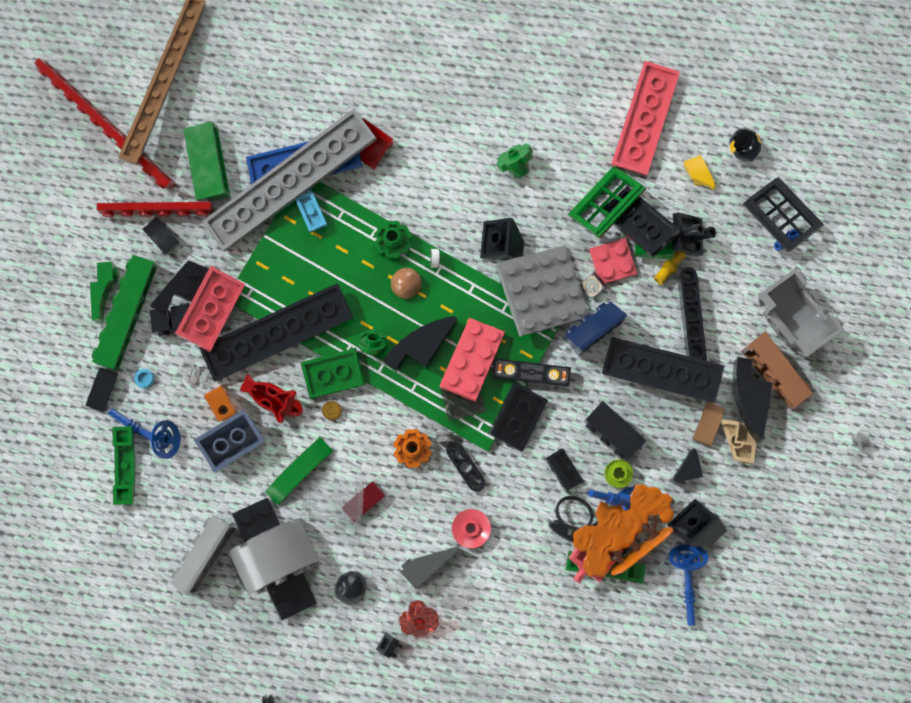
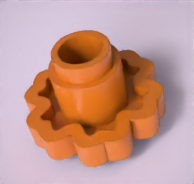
M407 429L404 435L400 434L397 436L393 444L397 449L394 452V456L397 458L398 463H406L408 468H419L421 462L427 463L429 461V457L432 455L429 447L432 443L428 439L427 434H420L417 429ZM410 446H416L417 450L414 453L410 452Z

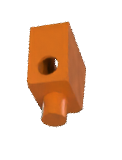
M221 385L204 394L218 422L225 421L238 412L225 385ZM222 405H225L227 407V413L222 412Z

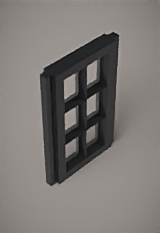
M779 177L772 180L743 203L748 211L787 252L792 251L824 226L818 217ZM774 188L785 198L777 205L767 195ZM762 197H765L773 206L767 213L756 203ZM786 202L798 212L792 218H789L780 209ZM776 210L786 220L780 227L769 217ZM799 216H802L811 226L804 232L793 223ZM789 224L800 234L792 241L782 231Z

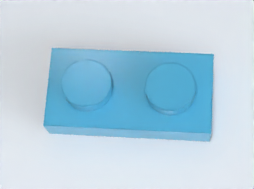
M312 190L295 199L310 233L327 226Z

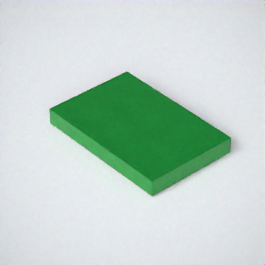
M357 348L300 362L310 399L366 385Z

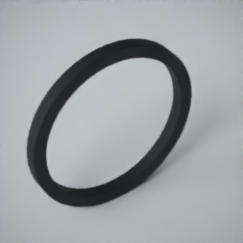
M566 496L559 500L555 513L558 521L564 527L573 531L581 528L570 526L561 518L559 506L566 500H577L584 504L590 513V521L587 525L590 526L594 519L593 510L584 499L577 496Z

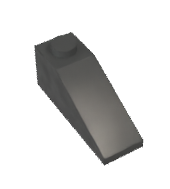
M458 547L415 558L413 561L409 558L401 566L403 568L401 573L415 589H418L460 549Z

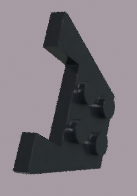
M188 260L151 303L150 307L167 313L174 295L192 302L209 268Z

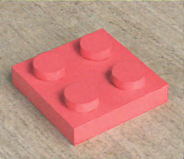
M626 238L589 249L595 271L605 284L637 275Z

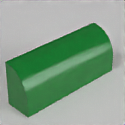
M210 121L184 128L196 201L210 202L231 197L218 126Z

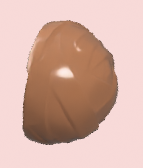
M402 268L392 277V290L400 298H412L421 289V277L414 269Z

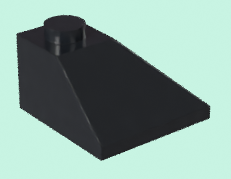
M513 218L483 221L481 259L506 261L523 256L525 241Z
M696 499L667 524L691 547L714 544L727 532L721 520Z

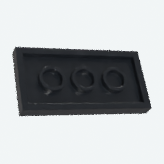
M626 186L618 196L624 199L632 189ZM641 197L613 224L652 258L680 233V229ZM614 198L603 209L611 213L620 201ZM600 212L603 217H607L605 214Z

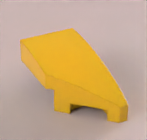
M701 155L683 162V166L691 180L694 181V185H704L710 187V190L716 189L713 178Z

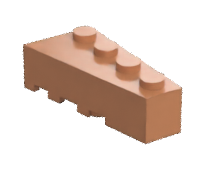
M766 331L741 351L746 358L753 360L752 365L767 382L773 383L772 389L790 410L796 408L813 394L810 391L811 387L809 384L801 379L797 370L789 363Z

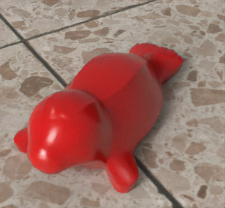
M248 374L245 377L240 391L250 393L253 400L259 406L275 415L278 423H283L285 416L295 417L302 415L303 407L301 402L294 398L297 395L295 390L284 391L268 382H255Z

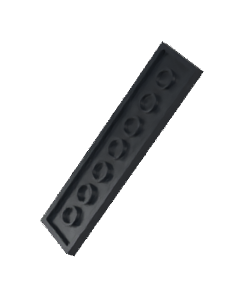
M336 283L217 338L210 352L201 347L199 349L213 381L217 382L354 319L339 284Z

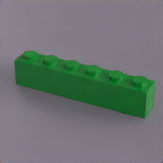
M132 255L131 259H128L126 263L127 271L119 282V292L113 297L112 310L108 312L105 319V329L101 330L99 334L100 342L98 347L93 350V363L115 371L119 370L158 266L154 261Z

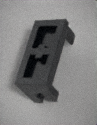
M563 448L545 458L565 492L583 482V479Z

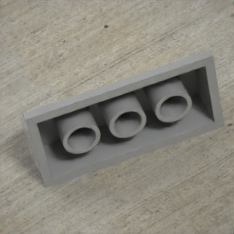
M215 515L206 519L203 524V532L201 535L197 534L192 542L194 544L193 548L185 553L182 558V566L180 569L176 568L171 576L173 578L171 584L186 596L196 593L235 530V527Z

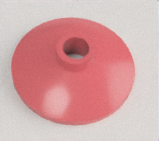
M464 510L455 517L452 523L453 537L463 547H480L490 536L491 525L489 519L479 510ZM469 525L475 527L474 532L470 533L467 530Z

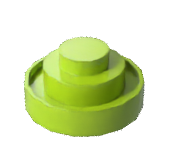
M621 459L613 460L606 466L604 478L610 486L623 488L632 481L633 470L628 462Z

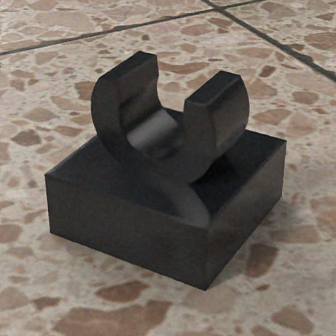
M385 632L376 650L389 659L391 656L397 658L398 655L394 653L396 647L402 649L403 646L399 643V640Z

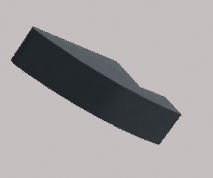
M452 316L439 319L411 332L388 353L382 361L383 364L397 372L405 358L408 357L426 369L454 328L457 318Z
M737 357L733 365V390L736 405L750 435L755 442L760 443L764 439L773 383L750 378L753 360Z

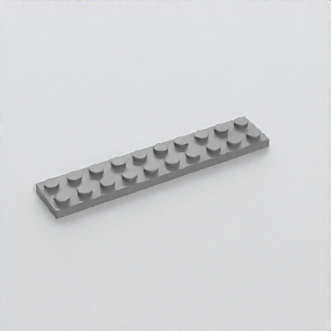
M352 109L202 222L220 248L226 252L377 139L356 110Z

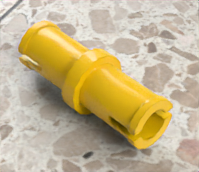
M674 252L673 260L665 261L663 267L653 279L658 284L664 285L669 276L677 271L678 265L686 258V255Z

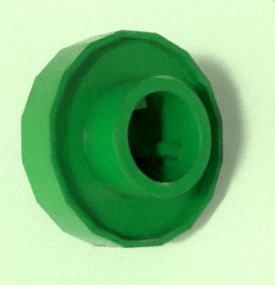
M368 332L360 337L359 348L362 352L371 356L379 355L386 351L388 341L380 333Z

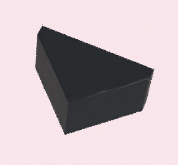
M695 448L689 451L670 482L674 484L703 477L698 452Z

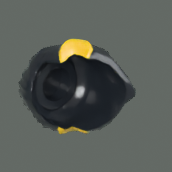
M741 128L735 131L729 139L730 151L737 159L752 162L760 153L762 142L756 132Z

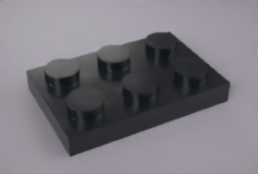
M513 382L488 434L523 452L548 399Z

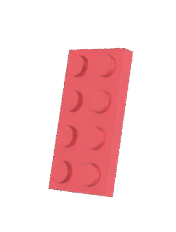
M210 266L175 334L210 352L245 284Z
M469 318L441 381L440 388L476 402L505 335V331Z

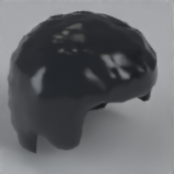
M349 571L342 574L335 585L336 597L347 605L358 603L364 597L367 590L366 579L358 571Z

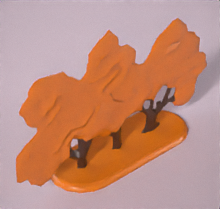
M637 484L630 496L631 504L629 510H624L621 505L609 506V504L600 501L595 513L598 526L585 525L573 534V547L582 552H587L583 568L588 576L604 577L607 574L611 561L618 562L611 568L610 573L612 575L619 574L627 570L673 532L672 527H665L657 532L656 527L659 522L667 523L673 519L674 512L670 506L673 498L668 493L662 494L659 488ZM650 515H653L654 523L651 524L652 528L648 524ZM656 515L660 516V519L658 521L656 519ZM642 525H646L647 529L642 528ZM641 531L649 532L650 537L638 546L635 536ZM633 546L634 549L622 558L621 549ZM609 552H613L615 556L611 557Z

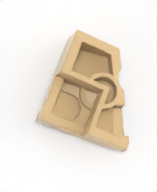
M722 419L721 424L734 461L754 464L757 444L744 423Z

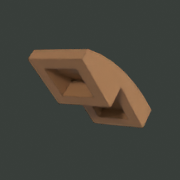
M707 402L692 440L710 447L719 428L725 408Z

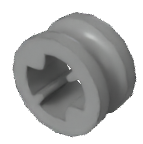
M453 432L436 433L438 436L436 443L453 442L451 438Z
M858 432L856 437H851L852 442L860 451H864L865 446H870L869 440L861 432Z

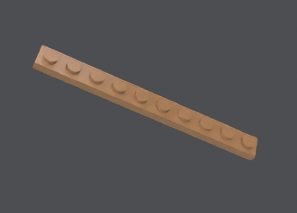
M205 0L185 1L118 156L119 160L138 165L206 6Z

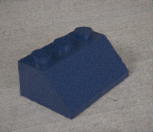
M611 301L608 304L603 302L596 308L597 312L591 316L589 313L581 319L582 324L578 327L573 325L569 328L564 339L574 352L580 356L622 324L627 317L625 312Z

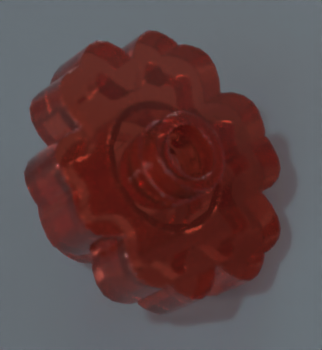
M423 601L411 602L408 611L403 612L399 617L401 631L406 635L414 634L415 636L427 635L429 631H435L439 626L437 611L431 607L427 608Z

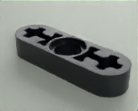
M451 442L446 448L448 457L469 489L474 492L481 491L485 486V479L459 442ZM452 446L460 448L458 452L461 457L463 454L466 456V458L459 460L457 464L454 461L458 459L457 456L450 454ZM467 461L471 464L469 472L461 471L460 464ZM475 470L477 474H474V477L477 480L481 479V487H472L473 480L471 477L467 480L465 476L472 474Z

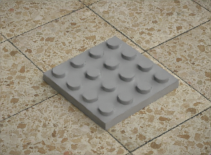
M566 245L498 262L495 265L519 337L580 321L589 314Z

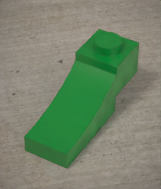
M113 262L97 263V282H90L91 318L96 323L104 322V308L107 296L113 284H117V278L120 277L119 268Z

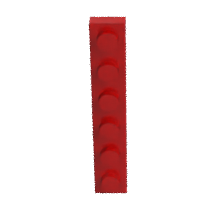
M211 202L97 203V211L103 217L109 218L114 217V215L133 217V214H140L142 217H151L152 214H159L161 217H170L171 214L188 217L189 214H197V216L205 217L208 214H213L214 208Z

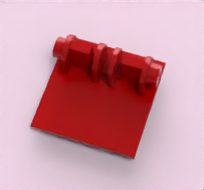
M363 117L362 120L377 140L362 150L360 157L363 163L375 170L386 150L392 147L393 138Z

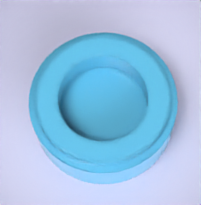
M141 369L135 374L134 380L137 386L146 389L154 384L155 377L148 369Z

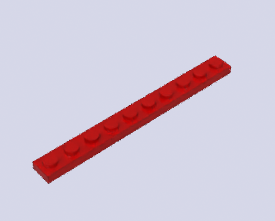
M38 58L34 62L39 68L37 71L46 78L48 76L52 80L50 83L56 89H61L65 92L63 94L65 98L70 102L74 101L78 105L76 108L83 114L87 113L91 117L89 120L97 127L101 126L104 129L103 133L108 138H113L117 142L116 146L122 149L127 137L47 61ZM143 153L139 161L143 166L142 170L148 176H153L157 179L155 183L162 189L168 188L172 190L176 183Z

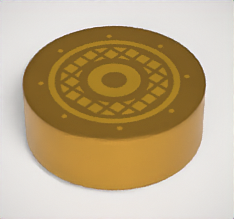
M328 401L323 405L322 414L327 420L334 421L341 416L342 409L337 402Z

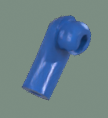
M792 229L786 235L792 241L799 236V233ZM777 241L774 243L776 251L784 250Z

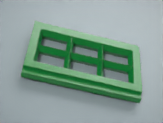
M612 167L568 213V216L589 232L601 238L644 193L646 188L618 168ZM618 177L623 182L612 192L607 187ZM626 184L633 187L624 199L617 195ZM605 191L610 196L602 205L599 206L594 203L595 199ZM613 198L620 201L611 213L603 209ZM591 205L597 210L586 220L580 215ZM602 212L607 217L597 227L590 222Z

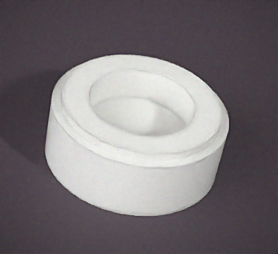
M431 249L430 267L438 268L440 260L439 250Z

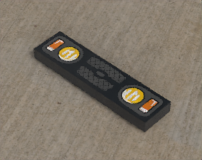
M495 358L492 378L569 387L571 367Z

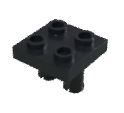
M679 212L673 213L672 223L680 229V233L673 239L674 251L693 256H702L703 240L715 238V228H704L702 218Z

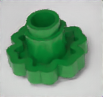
M527 143L522 146L518 144L502 153L497 158L498 162L496 164L502 172L509 170L516 177H523L530 171L528 162L533 157V150Z
M387 221L385 226H378L377 231L374 233L376 238L374 246L378 253L381 255L385 254L387 259H399L401 254L406 255L412 247L410 241L412 234L406 225L401 226L399 221Z

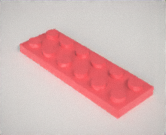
M644 61L611 166L647 177L680 71Z

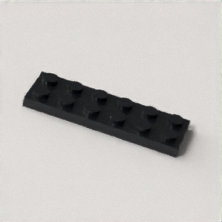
M611 337L602 374L715 404L725 365Z
M268 497L232 513L244 543L280 525ZM292 573L286 576V581L278 585L273 582L265 587L281 621L317 604L303 573L294 576Z

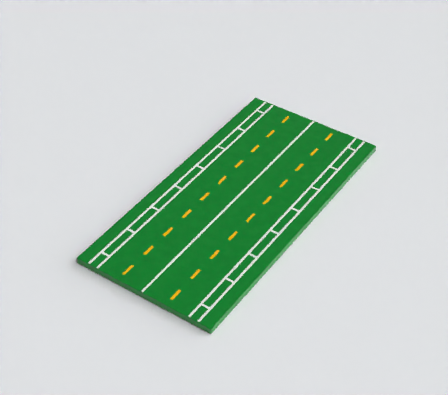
M321 182L307 192L312 190L327 223L326 227L310 233L296 200L277 213L237 277V280L244 283L245 286L234 306L258 320L338 283L354 319L300 344L320 356L357 348L365 382L488 452L496 439L489 435L488 432L513 382L526 387L528 382L492 378L493 360L476 402L440 388L441 381L469 318L505 331L495 358L539 363L560 326L519 337L502 284L413 234L410 239L412 247L406 255L401 254L399 259H387L385 254H379L375 248L374 242L376 238L374 233L377 231L378 226H385L388 220ZM431 249L439 250L440 260L438 268L430 267ZM402 268L414 269L420 275L422 281L418 294L409 299L398 297L391 287L393 275ZM452 316L457 318L454 328L426 369L408 357L405 358L397 372L383 364L382 361L388 353L411 332L439 319ZM368 332L380 333L387 338V349L379 355L371 356L366 354L359 348L360 337Z

